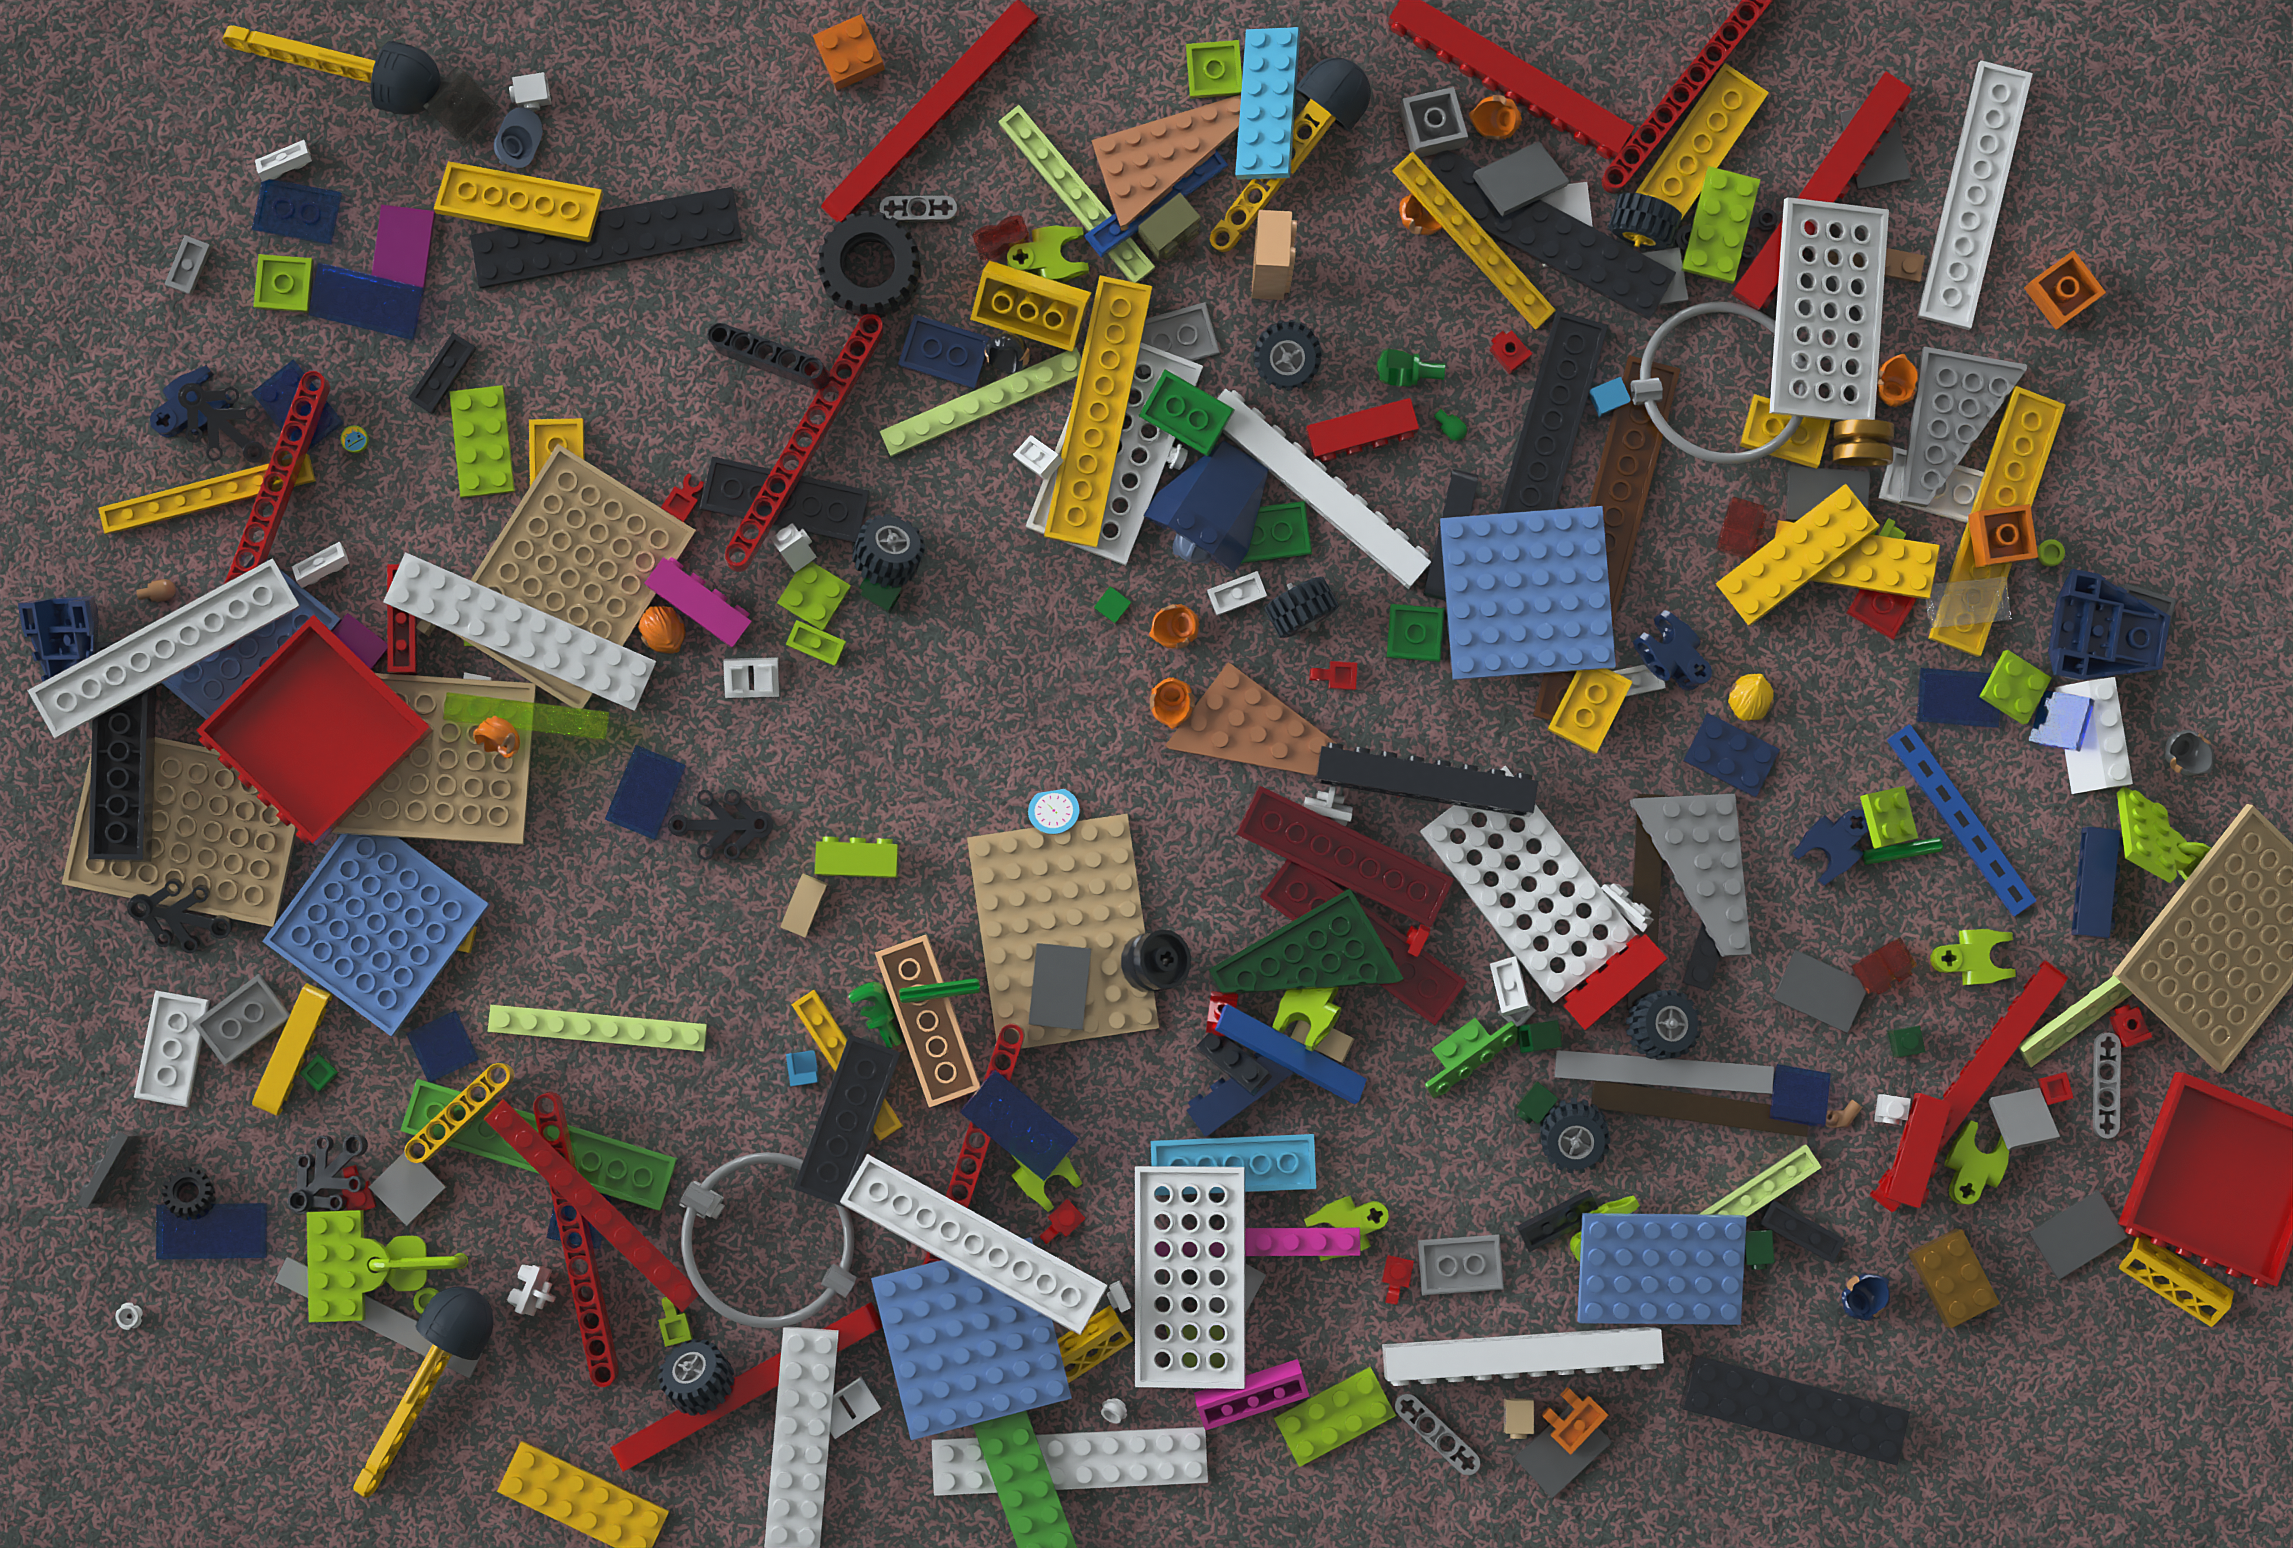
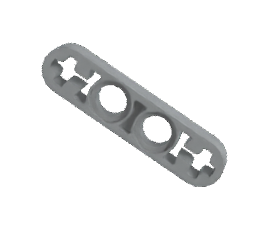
M2110 1032L2099 1034L2094 1041L2093 1130L2097 1136L2104 1139L2115 1137L2120 1129L2121 1042L2118 1036ZM2106 1037H2109L2110 1042H2114V1048H2109V1056H2114V1061H2100V1056H2106V1049L2101 1047V1042L2106 1041ZM2104 1064H2109L2114 1070V1074L2109 1080L2103 1079L2100 1075V1068ZM2104 1091L2110 1092L2113 1096V1103L2109 1107L2101 1105L2099 1100L2101 1093ZM2099 1110H2114V1116L2108 1115V1123L2113 1124V1129H2109L2108 1134H2105L2104 1129H2100V1123L2105 1122V1115H2099Z
M1404 1393L1397 1397L1395 1410L1398 1415L1450 1464L1464 1475H1473L1480 1468L1478 1455L1421 1401L1409 1393ZM1403 1399L1405 1401L1412 1399L1414 1401L1412 1407L1417 1412H1419L1420 1408L1425 1410L1417 1416L1414 1423L1410 1421L1414 1416L1409 1411L1404 1413L1400 1411L1403 1407L1400 1402ZM1424 1417H1431L1435 1422V1427L1431 1432H1423L1420 1429L1419 1424ZM1444 1436H1451L1455 1440V1446L1451 1451H1444L1440 1448V1440ZM1461 1445L1465 1448L1461 1451L1465 1457H1474L1472 1460L1474 1467L1472 1469L1469 1467L1462 1469L1463 1462L1457 1456L1454 1461L1450 1458L1458 1452Z

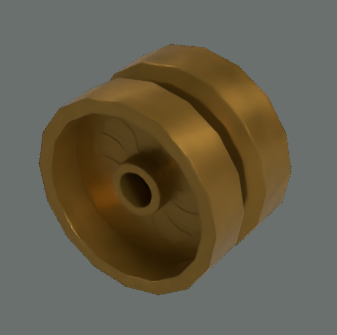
M1856 419L1839 421L1834 424V438L1842 442L1833 448L1834 463L1845 466L1865 467L1885 466L1893 463L1894 449L1884 444L1894 439L1893 423L1880 420Z

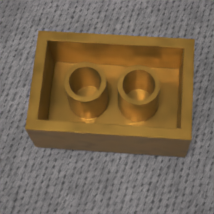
M1955 1228L1908 1252L1945 1327L1953 1328L2000 1304L1962 1229Z

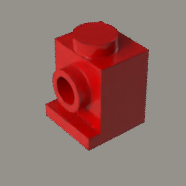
M1503 330L1491 340L1493 345L1490 347V352L1509 375L1529 360L1533 354L1512 330L1507 334ZM1511 344L1514 346L1515 351L1509 353L1505 350V346Z
M1211 991L1206 1033L1225 1036L1215 1029L1224 1006L1228 1004L1237 1008L1238 994L1223 995L1221 992Z
M2130 1004L2114 1009L2115 1015L2109 1017L2114 1032L2120 1039L2121 1047H2129L2152 1038L2139 1007L2131 1008ZM2130 1019H2132L2135 1024V1027L2132 1030L2129 1029L2127 1026V1022Z

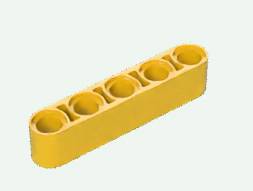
M309 983L304 985L254 1095L253 1106L275 1116L281 1114L283 1101H287L294 1085L292 1084L294 1076H298L305 1061L303 1056L306 1050L309 1051L316 1036L314 1031L317 1025L320 1026L327 1011L325 1007L328 1000H332V993Z
M495 1063L489 1066L406 1144L404 1151L407 1159L413 1163H423L438 1153L511 1085L515 1076L512 1067L504 1063ZM498 1068H503L506 1072V1079L502 1083H498L494 1079V1072ZM479 1086L483 1087L486 1091V1097L482 1102H478L474 1098V1091ZM458 1105L463 1106L466 1110V1115L461 1121L454 1117V1109ZM438 1124L443 1125L446 1130L445 1136L441 1140L437 1139L433 1132ZM417 1143H421L425 1147V1154L422 1158H417L414 1155L413 1149Z

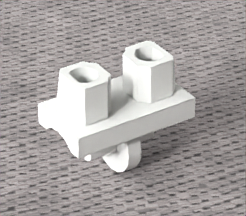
M1330 786L1329 793L1318 791L1317 799L1305 797L1304 807L1323 816L1331 817V820L1343 826H1346L1347 822L1351 821L1353 807L1342 805L1345 796L1336 795L1335 786Z
M521 1265L518 1278L526 1282L524 1289L521 1291L514 1288L507 1299L510 1304L516 1307L515 1312L534 1316L537 1308L543 1309L546 1300L554 1302L556 1296L549 1293L552 1287V1283L548 1282L552 1273L551 1269L536 1265Z

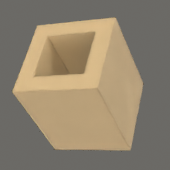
M1504 1398V1432L1510 1434V1438L1526 1439L1527 1434H1534L1533 1399Z

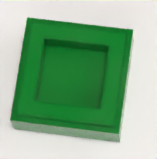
M1110 586L1094 606V609L1116 624L1130 606L1131 601Z
M317 1054L299 1074L315 1090L320 1092L339 1072L321 1054Z

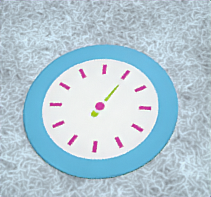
M1065 789L1037 793L1029 804V819L1033 826L1041 832L1048 834L1062 833L1070 829L1077 821L1079 804L1075 796Z

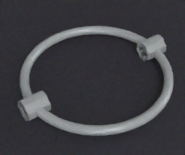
M1720 301L1701 303L1688 307L1666 320L1650 339L1641 362L1640 380H1633L1631 382L1630 394L1634 405L1645 404L1647 412L1658 430L1676 447L1696 458L1721 464H1740L1771 454L1792 437L1801 424L1803 417L1792 416L1787 426L1778 436L1759 448L1741 453H1719L1700 448L1682 438L1668 425L1658 410L1656 403L1662 401L1663 389L1659 378H1651L1652 362L1665 336L1683 321L1706 313H1733L1750 318L1775 334L1776 321L1761 311L1743 304ZM1798 354L1795 358L1796 366L1803 369L1806 365L1803 356ZM1796 381L1793 387L1799 386L1798 395L1801 396L1804 392V386L1801 382Z
M770 1152L754 1153L736 1158L722 1165L711 1173L700 1186L690 1182L679 1202L687 1207L681 1230V1251L687 1274L694 1288L715 1311L745 1326L781 1328L802 1322L815 1315L836 1294L846 1298L857 1278L849 1273L854 1254V1227L849 1208L836 1205L842 1221L844 1234L842 1260L839 1267L832 1264L821 1283L827 1289L807 1307L784 1316L757 1317L739 1312L723 1303L710 1291L702 1280L692 1251V1230L696 1214L704 1216L716 1196L709 1191L728 1174L746 1166L771 1163L786 1165L800 1170L803 1163L802 1159L791 1155Z

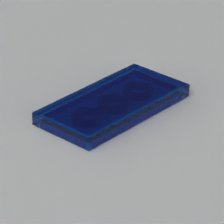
M319 262L308 315L414 340L424 287Z
M995 1069L959 1111L1043 1181L1047 1179L1079 1140L1077 1136Z
M267 1203L211 1204L212 1208L210 1211L208 1209L204 1210L206 1215L202 1217L200 1214H197L196 1220L188 1217V1221L183 1220L181 1216L179 1218L175 1217L165 1204L156 1205V1260L267 1258Z

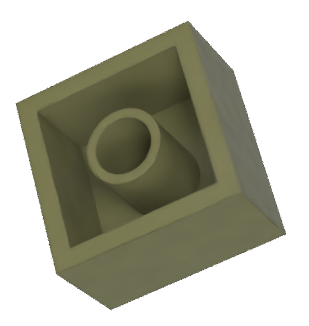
M1178 193L1138 226V237L1158 261L1163 258L1169 260L1179 251L1177 247L1185 241L1188 244L1199 235L1197 230L1200 229L1201 217L1184 196Z

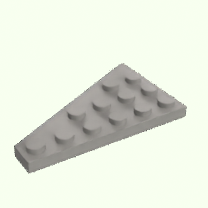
M1923 347L1899 503L1925 508L1929 505L2027 370L2026 364Z
M1735 794L1634 798L1630 800L1631 807H1634L1643 822L1644 829L1651 835L1652 842L1662 859L1666 860L1671 868L1676 882L1683 888L1684 895L1693 910L1700 916L1706 926L1705 930L1715 941V946L1721 956H1749L1751 954Z

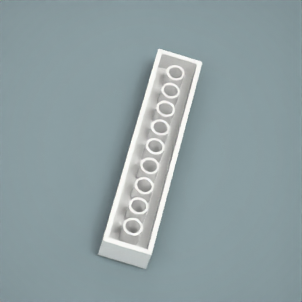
M1656 1327L1382 1344L1384 1377L1387 1381H1391L1393 1386L1409 1385V1380L1418 1379L1420 1384L1437 1383V1378H1446L1448 1382L1464 1381V1376H1473L1475 1380L1492 1379V1374H1500L1505 1379L1519 1378V1373L1527 1372L1530 1377L1547 1376V1371L1555 1370V1373H1558V1375L1574 1374V1369H1582L1585 1373L1602 1372V1367H1609L1613 1371H1628L1629 1365H1637L1640 1369H1656L1657 1364L1664 1363L1661 1329Z

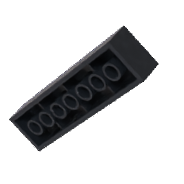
M95 642L94 654L116 642ZM156 685L92 720L88 860L102 862H151Z
M1330 742L1327 743L1326 747L1321 746L1319 751L1315 783L1530 817L1534 813L1539 781L1532 780L1533 775L1516 773L1512 777L1506 776V771L1499 769H1489L1487 772L1478 771L1479 767L1474 765L1462 764V767L1456 768L1451 767L1452 762L1435 760L1431 764L1425 763V758L1408 756L1406 760L1397 758V753L1381 751L1380 755L1370 754L1371 749L1354 747L1353 751L1344 750V745Z
M1692 1354L1679 1406L1683 1410L1897 1466L1910 1416V1411L1695 1354Z

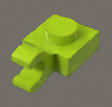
M667 1297L661 1299L666 1317L658 1321L665 1347L692 1340L693 1337L686 1312L678 1314L677 1307Z

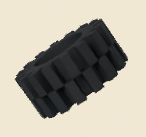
M185 1167L184 1172L180 1168L177 1169V1175L174 1176L171 1173L168 1176L170 1181H164L163 1183L165 1189H162L161 1194L164 1197L162 1199L165 1205L175 1217L179 1218L181 1216L183 1220L188 1221V1217L196 1220L197 1214L203 1217L206 1215L204 1210L208 1209L210 1211L212 1208L210 1202H215L213 1194L216 1192L212 1182L198 1168L194 1167V1170H192L190 1167ZM187 1185L197 1186L199 1193L196 1199L188 1203L179 1200V1192L183 1187Z

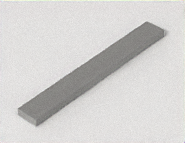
M1556 1050L1554 1077L1772 1094L1774 1067L1680 1059L1656 1060V1058L1649 1059L1640 1056Z
M287 1257L275 1282L308 1298V1266L291 1257ZM365 1295L366 1320L355 1322L426 1357L433 1344L417 1331L415 1325L418 1320ZM481 1353L478 1360H467L452 1355L446 1367L471 1378L483 1353Z

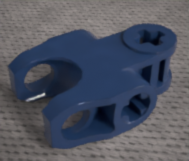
M207 365L179 376L163 389V394L168 401L155 409L150 416L151 427L161 436L172 438L188 427L187 409L179 403L178 392L187 383H196L201 386L214 374ZM190 391L187 393L186 398L189 401H194L197 398V394ZM228 394L225 395L228 400H232ZM225 400L207 402L213 409H229L234 405V403H227ZM198 410V428L203 433L207 430V417ZM164 418L169 419V426L167 427L164 426L162 421ZM191 430L193 435H199L197 430Z
M1667 610L1662 611L1654 618V624L1662 634L1663 644L1645 632L1633 640L1634 648L1642 658L1645 666L1660 680L1667 681L1672 677L1680 688L1691 691L1699 685L1708 682L1712 676L1711 666L1696 651L1701 645L1698 635L1688 624Z
M1859 809L1848 811L1835 823L1826 815L1822 816L1805 833L1799 845L1791 853L1796 860L1803 857L1813 848L1821 849L1826 853L1829 860L1828 868L1817 879L1822 886H1825L1835 877L1847 871L1864 854L1855 845L1869 830L1864 811ZM1850 818L1860 819L1858 823L1860 829H1851L1850 825L1852 824V821L1850 820Z

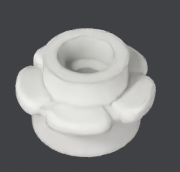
M1181 444L1171 447L1166 460L1170 469L1174 467L1180 470L1186 460L1188 450L1181 448Z
M125 1303L117 1310L115 1317L121 1328L129 1330L137 1328L141 1324L143 1312L138 1305L134 1306L133 1303ZM128 1314L132 1315L131 1319L127 1318Z
M1112 1398L1103 1402L1101 1414L1107 1421L1120 1423L1122 1419L1126 1418L1127 1410L1121 1400Z

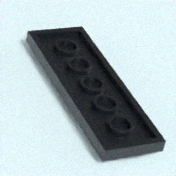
M712 456L700 509L744 519L772 469ZM801 476L773 526L786 528L793 523L798 531L804 529L806 533L856 543L863 524L870 491ZM776 483L772 486L771 491L781 493L785 490L786 486L782 483ZM762 506L757 513L760 516H768L772 508Z
M849 1034L796 1179L794 1190L845 1207L840 1203V1200L861 1165L901 1052Z

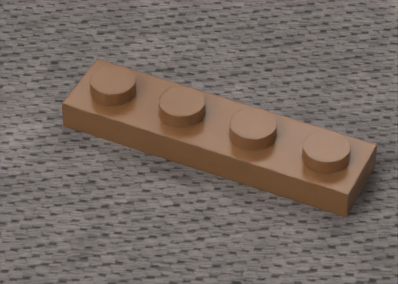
M1886 248L1884 276L1919 283L1925 256ZM1829 251L1828 261L1833 265L1838 263V255L1834 251ZM1854 254L1853 263L1858 268L1863 266V258L1859 254Z

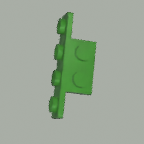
M1474 1018L1431 1050L1445 1067L1442 1072L1425 1083L1432 1098L1447 1093L1451 1086L1459 1080L1469 1077L1473 1070L1481 1064L1488 1063L1503 1048L1513 1045L1518 1038V1029L1514 1022L1510 1021L1490 1036L1478 1020Z

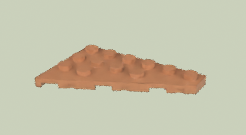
M1241 94L1091 140L1121 231L1127 230L1131 222L1138 216H1143L1147 213L1152 205L1157 204L1172 191V187L1183 177L1187 178L1196 167L1201 166L1216 153L1215 149L1227 139L1231 140L1236 135V132L1239 130Z
M1228 662L1195 705L1191 716L1179 726L1165 747L1169 750L1316 776L1321 746L1326 747L1328 742H1336Z

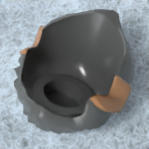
M2188 729L2172 733L2166 742L2165 759L2175 772L2190 777L2210 774L2212 772L2214 752L2211 742L2205 739L2201 733L2199 734L2195 730Z

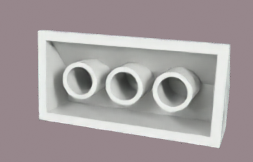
M2115 677L2055 687L2072 794L2133 784Z

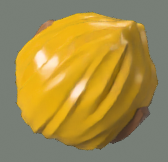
M1747 674L1741 676L1733 683L1729 692L1728 703L1739 719L1743 721L1760 720L1773 706V689L1762 674Z

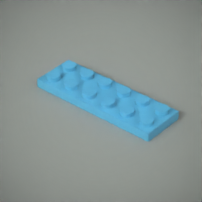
M1298 27L1246 30L1235 173L1238 180L1290 178L1296 100L1295 88L1297 86L1300 30Z
M1314 1134L1151 1141L1152 1166L1245 1167V1192L1316 1189ZM1160 1186L1156 1189L1155 1195H1170V1191L1168 1188ZM1188 1186L1183 1190V1194H1197L1195 1188ZM1213 1187L1210 1193H1224V1191L1220 1187Z

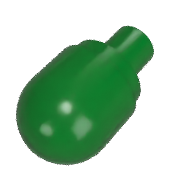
M1439 409L1433 416L1442 424L1440 426L1442 432L1451 440L1460 441L1466 437L1468 432L1467 426L1458 416L1453 414L1448 416L1442 409Z

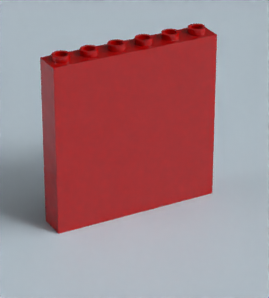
M313 615L196 731L202 736L199 739L201 744L209 751L214 748L221 754L218 760L227 769L230 770L234 767L240 773L237 778L248 789L253 785L260 792L256 797L268 808L273 805L279 811L276 816L287 827L292 823L299 830L296 833L297 837L306 845L311 842L317 847L433 732V729Z
M2175 1072L2118 1225L2125 1227V1233L2134 1237L2141 1238L2142 1234L2150 1237V1243L2156 1246L2166 1248L2168 1244L2175 1247V1253L2190 1259L2192 1255L2200 1257V1263L2216 1269L2217 1265L2225 1267V1273L2239 1279H2241L2242 1275L2250 1277V1283L2264 1289H2266L2267 1285L2277 1287L2293 1246V1116L2184 1072Z

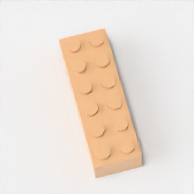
M1259 210L1254 244L1252 298L1284 300V294L1290 293L1295 264L1296 248H1294L1297 231V220H1292V212Z
M923 935L875 952L929 1108L981 1090L982 1087L950 997L908 1003L900 1001L899 990L901 988L944 983L928 935Z

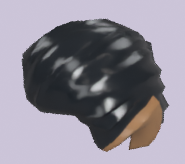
M1006 331L995 334L993 338L989 339L984 351L987 362L992 367L1002 370L1007 374H1014L1022 370L1028 364L1030 358L1029 348L1026 347L1025 341L1018 335Z

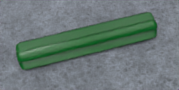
M1932 838L1862 851L1864 853L1862 858L1864 864L1868 865L1943 851V845L1940 838Z
M974 978L901 988L899 990L900 1001L908 1003L975 994L980 992L979 979Z

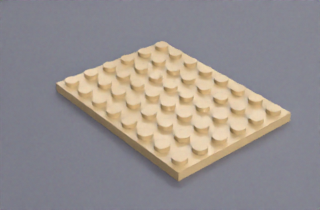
M557 444L470 581L623 647L643 616V613L657 594L644 585L645 581L663 557L667 560L670 557L678 560L696 530ZM455 634L579 712H582L593 694L590 691Z
M375 673L433 729V732L331 833L524 845L537 685L522 682ZM493 716L503 718L511 723L518 732L520 746L518 753L513 757L505 758L500 752L495 751L485 752L483 743L477 745L473 733L488 717L490 719Z
M155 737L151 862H102L88 860L90 756L62 884L132 898L137 894L150 896L165 887V884L170 879L176 878L183 884L182 891L177 896H169L158 904L171 906L191 894L197 885H205L210 891L209 897L202 903L197 902L187 908V910L217 916L225 915L231 919L274 927L278 920L297 828L292 823L287 827L276 816L279 811L273 805L269 808L256 797L260 792L253 785L248 789L237 778L240 773L234 767L230 770L227 769L218 760L221 754L215 749L209 751L206 747ZM175 884L169 885L172 891H178V887ZM196 890L198 897H205L202 890Z
M2246 804L2112 973L2213 1069L2222 1074L2293 985V844L2253 805Z
M1128 814L1076 821L1070 829L1058 834H1048L1041 832L1037 828H1028L967 837L996 1041L1001 1029L1010 1023H1016L1024 1030L1025 1037L1021 1049L1159 1028L1154 992H1140L1133 988L1125 979L1121 968V954L1126 943L1132 937L1145 933ZM1037 943L1091 949L1083 1030L1028 1024ZM1014 1028L1007 1029L1004 1035L1009 1043L1018 1042L1020 1037L1019 1032Z

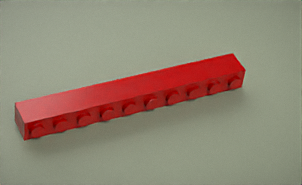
M1400 0L1389 17L1388 25L1391 26L1390 30L1401 37L1407 35L1414 40V45L1426 51L1429 48L1437 53L1436 57L1446 64L1454 63L1459 66V71L1467 77L1472 78L1473 75L1482 80V85L1487 89L1501 91L1505 94V98L1512 99L1515 105H1518V103L1528 107L1527 111L1536 118L1545 117L1551 121L1550 125L1560 132H1564V130L1574 135L1573 139L1584 146L1587 144L1597 148L1596 153L1605 159H1610V157L1615 159L1635 128L1633 125L1422 0Z
M1885 71L1802 190L1798 199L1834 203L1837 197L1842 200L1851 187L1847 183L1852 175L1857 178L1866 166L1862 162L1866 155L1870 154L1873 156L1880 146L1881 142L1877 139L1882 132L1888 134L1896 123V120L1893 119L1895 113L1898 110L1903 112L1912 100L1908 97L1912 88ZM1783 219L1731 293L1734 297L1756 310H1759L1761 306L1766 309L1775 297L1771 292L1778 285ZM1806 221L1804 224L1805 232L1813 235L1815 226L1812 222Z
M504 1099L483 1118L681 1312L699 1296L692 1282Z

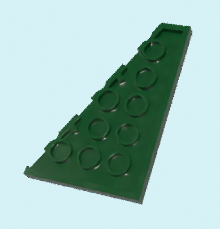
M1351 889L1346 890L1208 969L1223 995L1397 984L1404 981Z

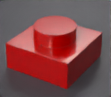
M2067 1072L2038 1079L2047 1105L2074 1098Z

